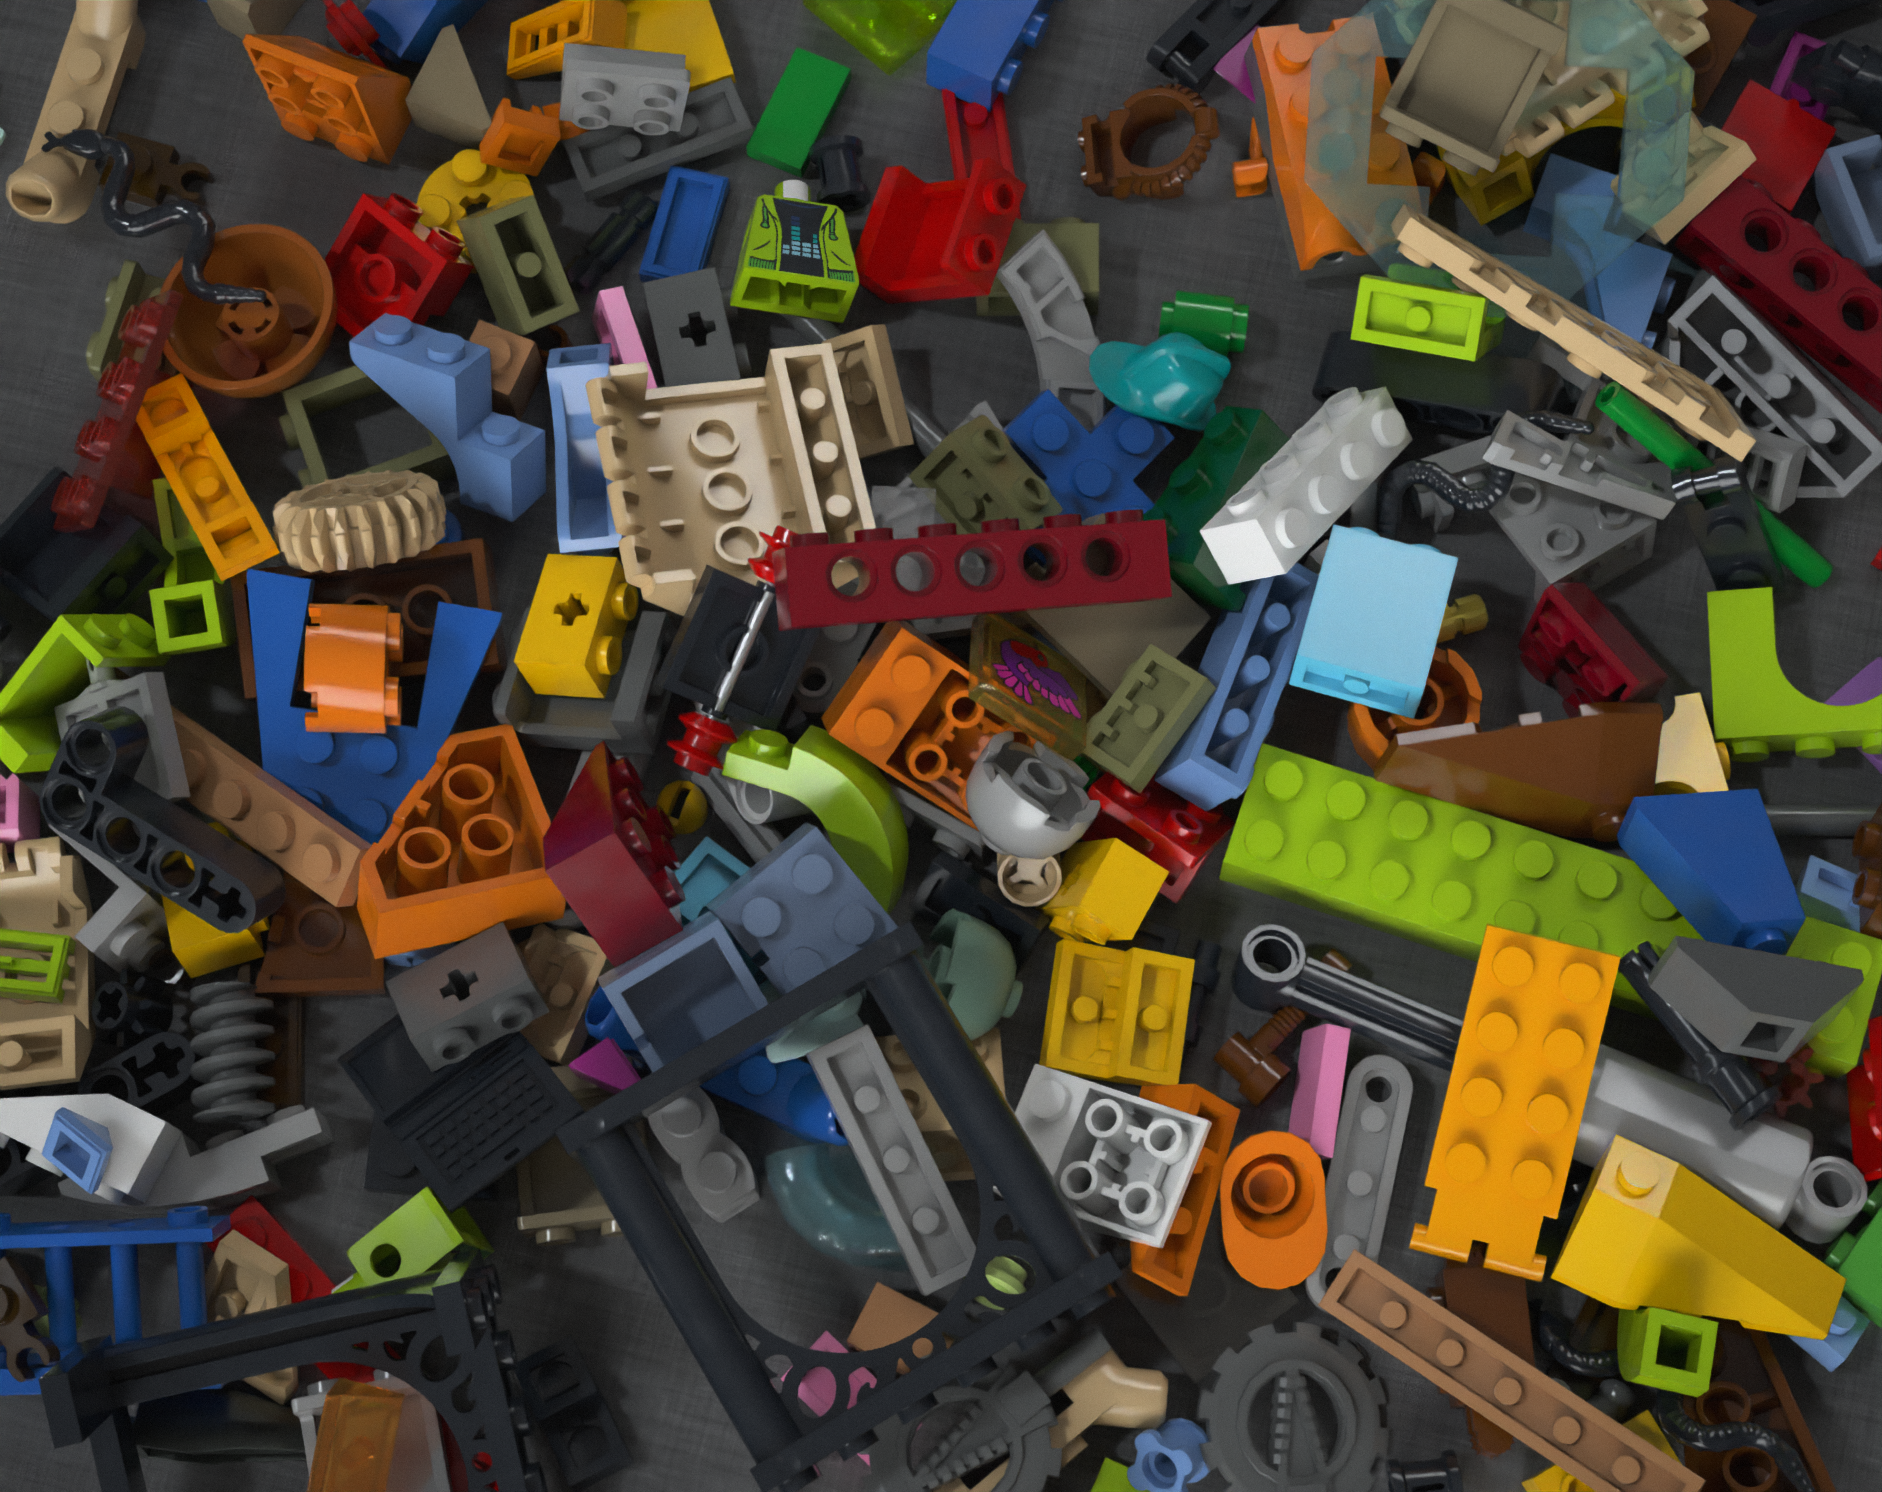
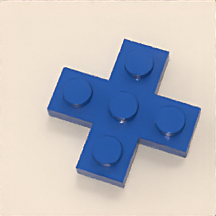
M1049 389L1039 393L1002 430L1013 449L1031 470L1046 483L1052 496L1061 505L1062 512L1059 515L1081 514L1082 521L1107 512L1142 509L1144 514L1152 509L1155 504L1135 484L1133 479L1175 438L1159 420L1141 417L1125 411L1117 405L1088 432ZM1029 546L1025 552L1035 563L1037 562L1043 567L1046 563L1043 553L1035 547Z

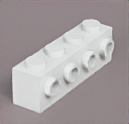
M1386 386L1360 393L1356 387H1351L1331 396L1303 427L1298 429L1292 435V438L1270 460L1264 463L1259 471L1200 530L1203 539L1229 585L1286 574L1413 440Z

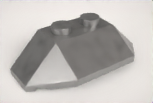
M1712 275L1667 320L1669 360L1720 389L1746 426L1808 444L1796 497L1846 498L1882 464V439L1861 413L1766 318L1715 275ZM1702 441L1708 447L1709 441ZM1722 449L1720 450L1719 457L1729 455ZM1748 452L1741 462L1745 474L1748 473L1752 456L1751 452ZM1764 460L1760 479L1769 481L1773 466L1772 461Z

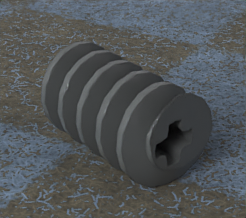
M235 981L216 982L194 987L190 991L192 1002L202 1007L192 1013L190 1024L194 1029L203 1032L192 1039L190 1049L196 1055L204 1058L194 1063L191 1067L193 1079L204 1083V1085L193 1090L191 1101L195 1106L205 1109V1111L194 1115L191 1119L193 1121L210 1124L239 1123L252 1121L276 1111V1104L257 1099L258 1091L276 1085L275 1078L256 1073V1066L275 1060L274 1052L256 1047L257 1040L275 1034V1027L256 1022V1015L274 1009V1002L256 997L255 990L258 987L254 984Z

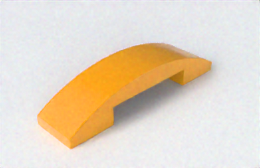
M180 373L126 399L137 424L221 582L279 554L280 552L255 505L246 493L184 375Z

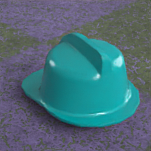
M1181 332L1165 334L1147 346L1109 341L1098 345L1089 357V371L1095 385L1107 399L1117 406L1141 417L1176 424L1197 432L1204 431L1208 422L1216 415L1214 400L1221 391L1223 381L1231 369L1230 360L1226 356L1206 348L1197 339Z

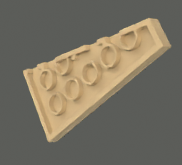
M1403 204L1391 223V227L1396 239L1401 241L1397 249L1404 256L1427 269H1430L1432 264L1435 263L1452 274L1451 281L1463 291L1486 296L1505 309L1504 312L1517 323L1536 332L1538 330L1557 342L1563 349L1569 352L1566 359L1584 373L1597 379L1600 378L1602 373L1606 374L1623 385L1651 410L1657 407L1674 418L1673 422L1690 435L1702 441L1708 440L1740 462L1743 461L1756 442V439L1720 389L1408 205Z

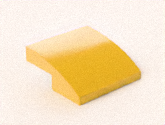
M619 0L627 8L625 49L686 55L685 69L691 72L688 93L731 77L733 83H736L734 72L709 0Z
M1062 939L1057 942L1039 1065L1072 1076L1140 1086L1178 1084L1195 960L1135 947L1123 951L1068 939Z

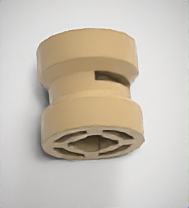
M997 853L998 886L1003 895L1012 903L1024 907L1039 906L1048 902L1058 892L1062 882L1060 853L1046 859L1019 858L1013 855Z

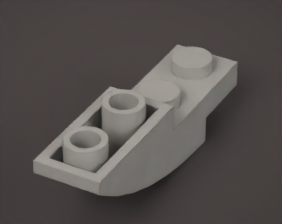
M296 1105L273 1113L267 1118L269 1126L244 1135L243 1130H233L211 1138L205 1143L207 1151L200 1153L197 1142L181 1133L145 1203L125 1194L121 1203L117 1205L95 1193L91 1195L71 1178L58 1182L61 1195L79 1204L109 1211L135 1214H167V1210L183 1206H206L208 1210H215L243 1203L250 1195L260 1198L283 1190L275 1165L335 1142L328 1120L314 1107L305 1110L303 1105Z

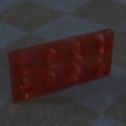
M168 290L143 300L139 307L131 305L118 333V339L125 341L118 362L116 364L110 361L107 364L97 385L96 396L103 398L95 421L91 419L85 421L74 445L73 452L80 455L79 462L73 477L65 476L54 495L51 511L58 513L53 526L54 529L64 533L92 529L97 521L110 486L143 500L150 499L154 490L152 480L158 479L161 467L137 424L136 417L147 389L173 377L155 368L180 307L183 294L174 290ZM188 383V385L190 386V388H191V390H192V388H193L194 385Z

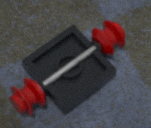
M780 525L776 526L772 536L761 531L759 532V535L768 545L763 557L748 558L747 560L754 574L766 580V583L758 580L756 585L706 565L655 681L657 685L666 690L703 704L701 710L707 714L699 711L679 714L678 718L687 728L682 740L667 741V745L677 751L673 762L704 776H709L712 767L723 770L724 763L718 757L722 745L738 742V738L731 726L720 721V719L726 721L728 715L761 729L776 731L821 630L820 627L779 631L772 552L784 547H790V536L798 534Z

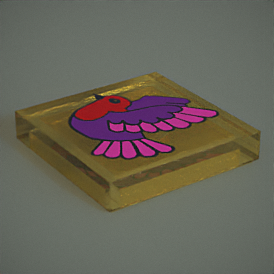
M998 614L977 615L971 624L969 698L1064 758L1073 761L1086 748V676L1067 658Z

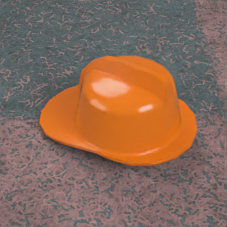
M1269 1130L1251 1135L1232 1150L1223 1165L1220 1180L1223 1242L1229 1262L1242 1278L1261 1288L1280 1290L1300 1284L1316 1270L1325 1254L1328 1233L1325 1176L1321 1159L1307 1141L1295 1134Z

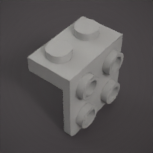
M49 823L48 826L119 887L74 937L120 974L122 969L136 972H144L149 969L148 964L151 957L156 952L165 949L164 941L169 936L161 894L58 831Z

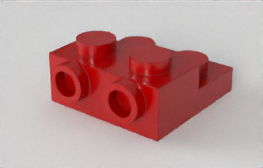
M363 193L324 259L336 289V322L353 337L385 313L406 317L411 322L424 326L430 315L444 317L474 265L460 255L465 248V244L458 237L436 226L430 231L419 222L423 210L411 200L396 193H391L389 198Z

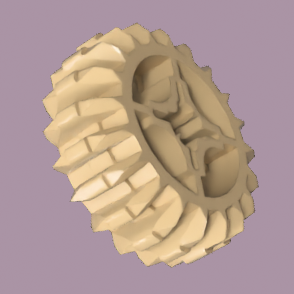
M390 469L377 473L368 471L359 475L347 474L342 478L325 479L322 483L306 485L302 490L291 491L285 498H282L275 504V510L273 511L275 526L272 529L275 544L280 548L282 561L287 562L288 566L298 570L303 569L310 573L319 570L327 573L336 570H348L351 572L357 568H374L376 565L384 563H396L398 559L415 557L420 551L431 549L445 537L446 508L444 497L440 495L437 481L429 475L421 472L414 473L410 470L394 472Z

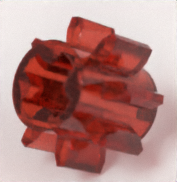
M1808 1043L1785 1061L1794 1075L1783 1076L1782 1087H1779L1784 1094L1773 1105V1109L1779 1119L1785 1118L1787 1106L1798 1102L1807 1108H1811L1813 1103L1807 1095L1810 1083L1824 1081V1075L1819 1069L1804 1066V1063L1811 1058L1814 1051ZM1753 1057L1750 1064L1767 1085L1772 1087V1083L1765 1075L1775 1074L1780 1062Z

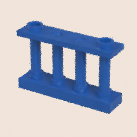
M183 1206L167 1210V1217L11 1223L10 1213H0V1259L7 1256L6 1249L44 1247L47 1305L49 1310V1338L59 1349L61 1361L82 1343L77 1342L72 1246L110 1245L115 1343L113 1345L143 1338L137 1244L176 1243L180 1327L184 1329L208 1323L203 1242H213L231 1228L230 1215L208 1216V1207ZM4 1345L0 1347V1396L42 1394L38 1379L56 1364L45 1365L39 1353H29L27 1363L35 1374L36 1379L19 1382L9 1372L6 1362L7 1351ZM227 1383L218 1384L201 1389H221Z

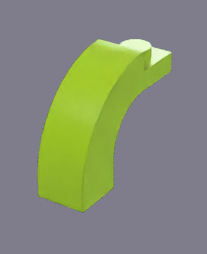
M154 479L152 482L162 546L175 558L165 569L164 588L149 590L158 652L164 656H172L231 646L237 638L231 580L228 578L221 582L167 479Z
M813 725L809 726L796 744L789 743L784 735L775 731L765 729L749 731L745 729L739 736L738 742L734 743L727 751L722 775L786 794L810 808L823 823L832 847L886 913L890 915L902 894L908 865L909 843L903 812L893 790L881 772L872 762L830 736L827 730Z
M1639 1306L1637 1310L1619 1308L1617 1349L1619 1368L1623 1379L1628 1382L1688 1396L1699 1397L1709 1390L1719 1322L1651 1306Z

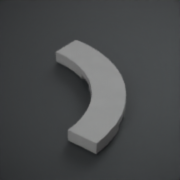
M1042 229L998 268L996 276L1010 294L1030 335L1037 361L1040 393L1049 389L1089 432L1106 414V396L1095 385L1089 371V357L1096 347L1100 345L1098 336L1095 337L1090 317L1083 302L1085 296L1079 282L1063 254L1045 230ZM1025 552L1023 566L1026 570L1035 562Z

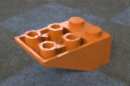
M245 35L242 42L255 67L254 70L259 75L268 94V99L274 106L281 121V126L287 132L306 141H313L315 137L331 142L335 144V147L341 153L360 162H366L369 158H372L387 165L390 164L412 120L405 101L412 87L408 77L301 36Z
M906 621L887 622L821 717L830 736L977 831L979 830L972 821L967 808L965 797L966 784L980 753L993 735L1004 731H1013V742H1019L1033 749V745L1038 739L1052 745L1060 733L1054 726Z

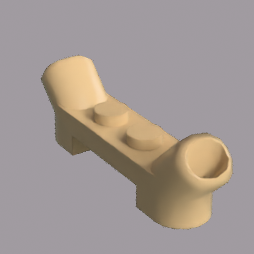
M76 0V11L24 164L9 175L6 182V197L11 208L20 216L32 221H50L66 224L79 219L87 212L91 205L100 179V174L94 166L96 160H87L65 150L63 147H55L46 153L41 148L49 142L45 138L46 132H51L56 138L60 139L64 135L71 133L73 129H93L105 135L126 69L136 70L145 44L146 32L143 23L137 15L138 0Z
M1111 1347V1350L1059 1390L1070 1406L1056 1417L1058 1426L1048 1429L1051 1438V1448H1062L1061 1469L1089 1446L1081 1435L1093 1425L1157 1430L1165 1422L1168 1379L1161 1370L1127 1367ZM1010 1457L971 1490L967 1488L960 1478H957L955 1481L941 1486L940 1489L934 1492H990L1004 1476Z

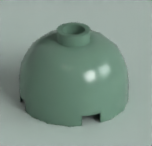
M952 908L942 916L929 939L939 942L940 945L934 950L930 959L923 958V962L968 1037L973 1041L992 1030L1001 1016L1010 1018L1013 1015L1022 995L1023 984L1015 979L1016 958L1011 943L1002 933L985 921Z

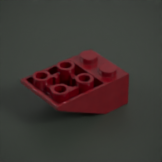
M1584 582L1558 583L1547 587L1517 646L1523 652L1520 654V658L1527 671L1540 683L1545 684L1548 681L1564 698L1562 706L1569 718L1579 717L1578 707L1584 704L1596 702L1647 703L1659 693L1668 679V675Z
M602 741L594 747L544 835L543 851L545 872L614 968L683 931L679 904L684 902L686 898L675 876V871L679 870L681 865L670 842L676 838V832L669 817L659 804L650 808L640 793L644 789L642 781L630 760L625 756L617 760L605 741Z

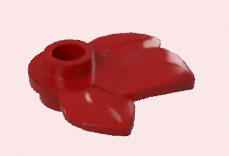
M321 0L327 7L324 15L328 24L325 26L348 54L357 57L363 54L370 63L390 70L370 47L381 36L352 0H346L339 7L332 0Z

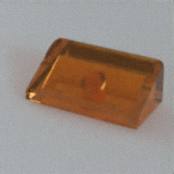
M340 1378L325 1397L307 1492H386L405 1394Z

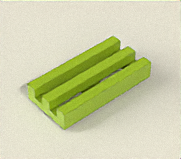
M0 928V947L52 953L50 961L0 956V972L47 977L46 982L0 978V997L63 1004L65 991L62 989L63 980L69 977L71 967L67 962L69 954L74 955L76 942L68 935Z

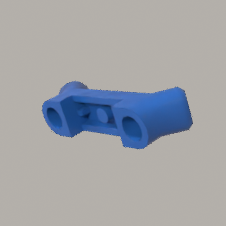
M600 985L590 999L585 1014V1027L589 1035L600 1041L607 1037L610 1040L614 1039L626 1057L631 1056L638 1066L651 1071ZM763 1048L699 1086L704 1092L771 1121L779 1129L806 1141L819 1144L830 1143L836 1146L849 1145L812 1066L797 1058L773 1063L767 1058L766 1048Z

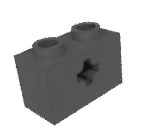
M715 267L643 283L666 387L727 380L733 381L753 377L745 341L733 344L728 324L740 322L737 307L730 306L732 286L719 287ZM706 335L707 345L695 347L694 337Z
M503 922L386 981L410 1041L432 1072L448 1064L462 1061L471 1052L506 1034L520 1031L531 1021L550 1012L524 955Z

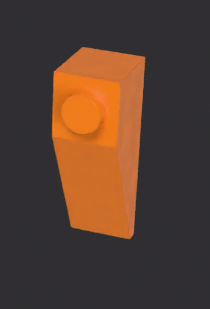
M1197 1084L1142 1086L1139 1094L1140 1098L1212 1122L1164 1247L1158 1248L1130 1241L1132 1272L1177 1296H1188L1240 1109Z

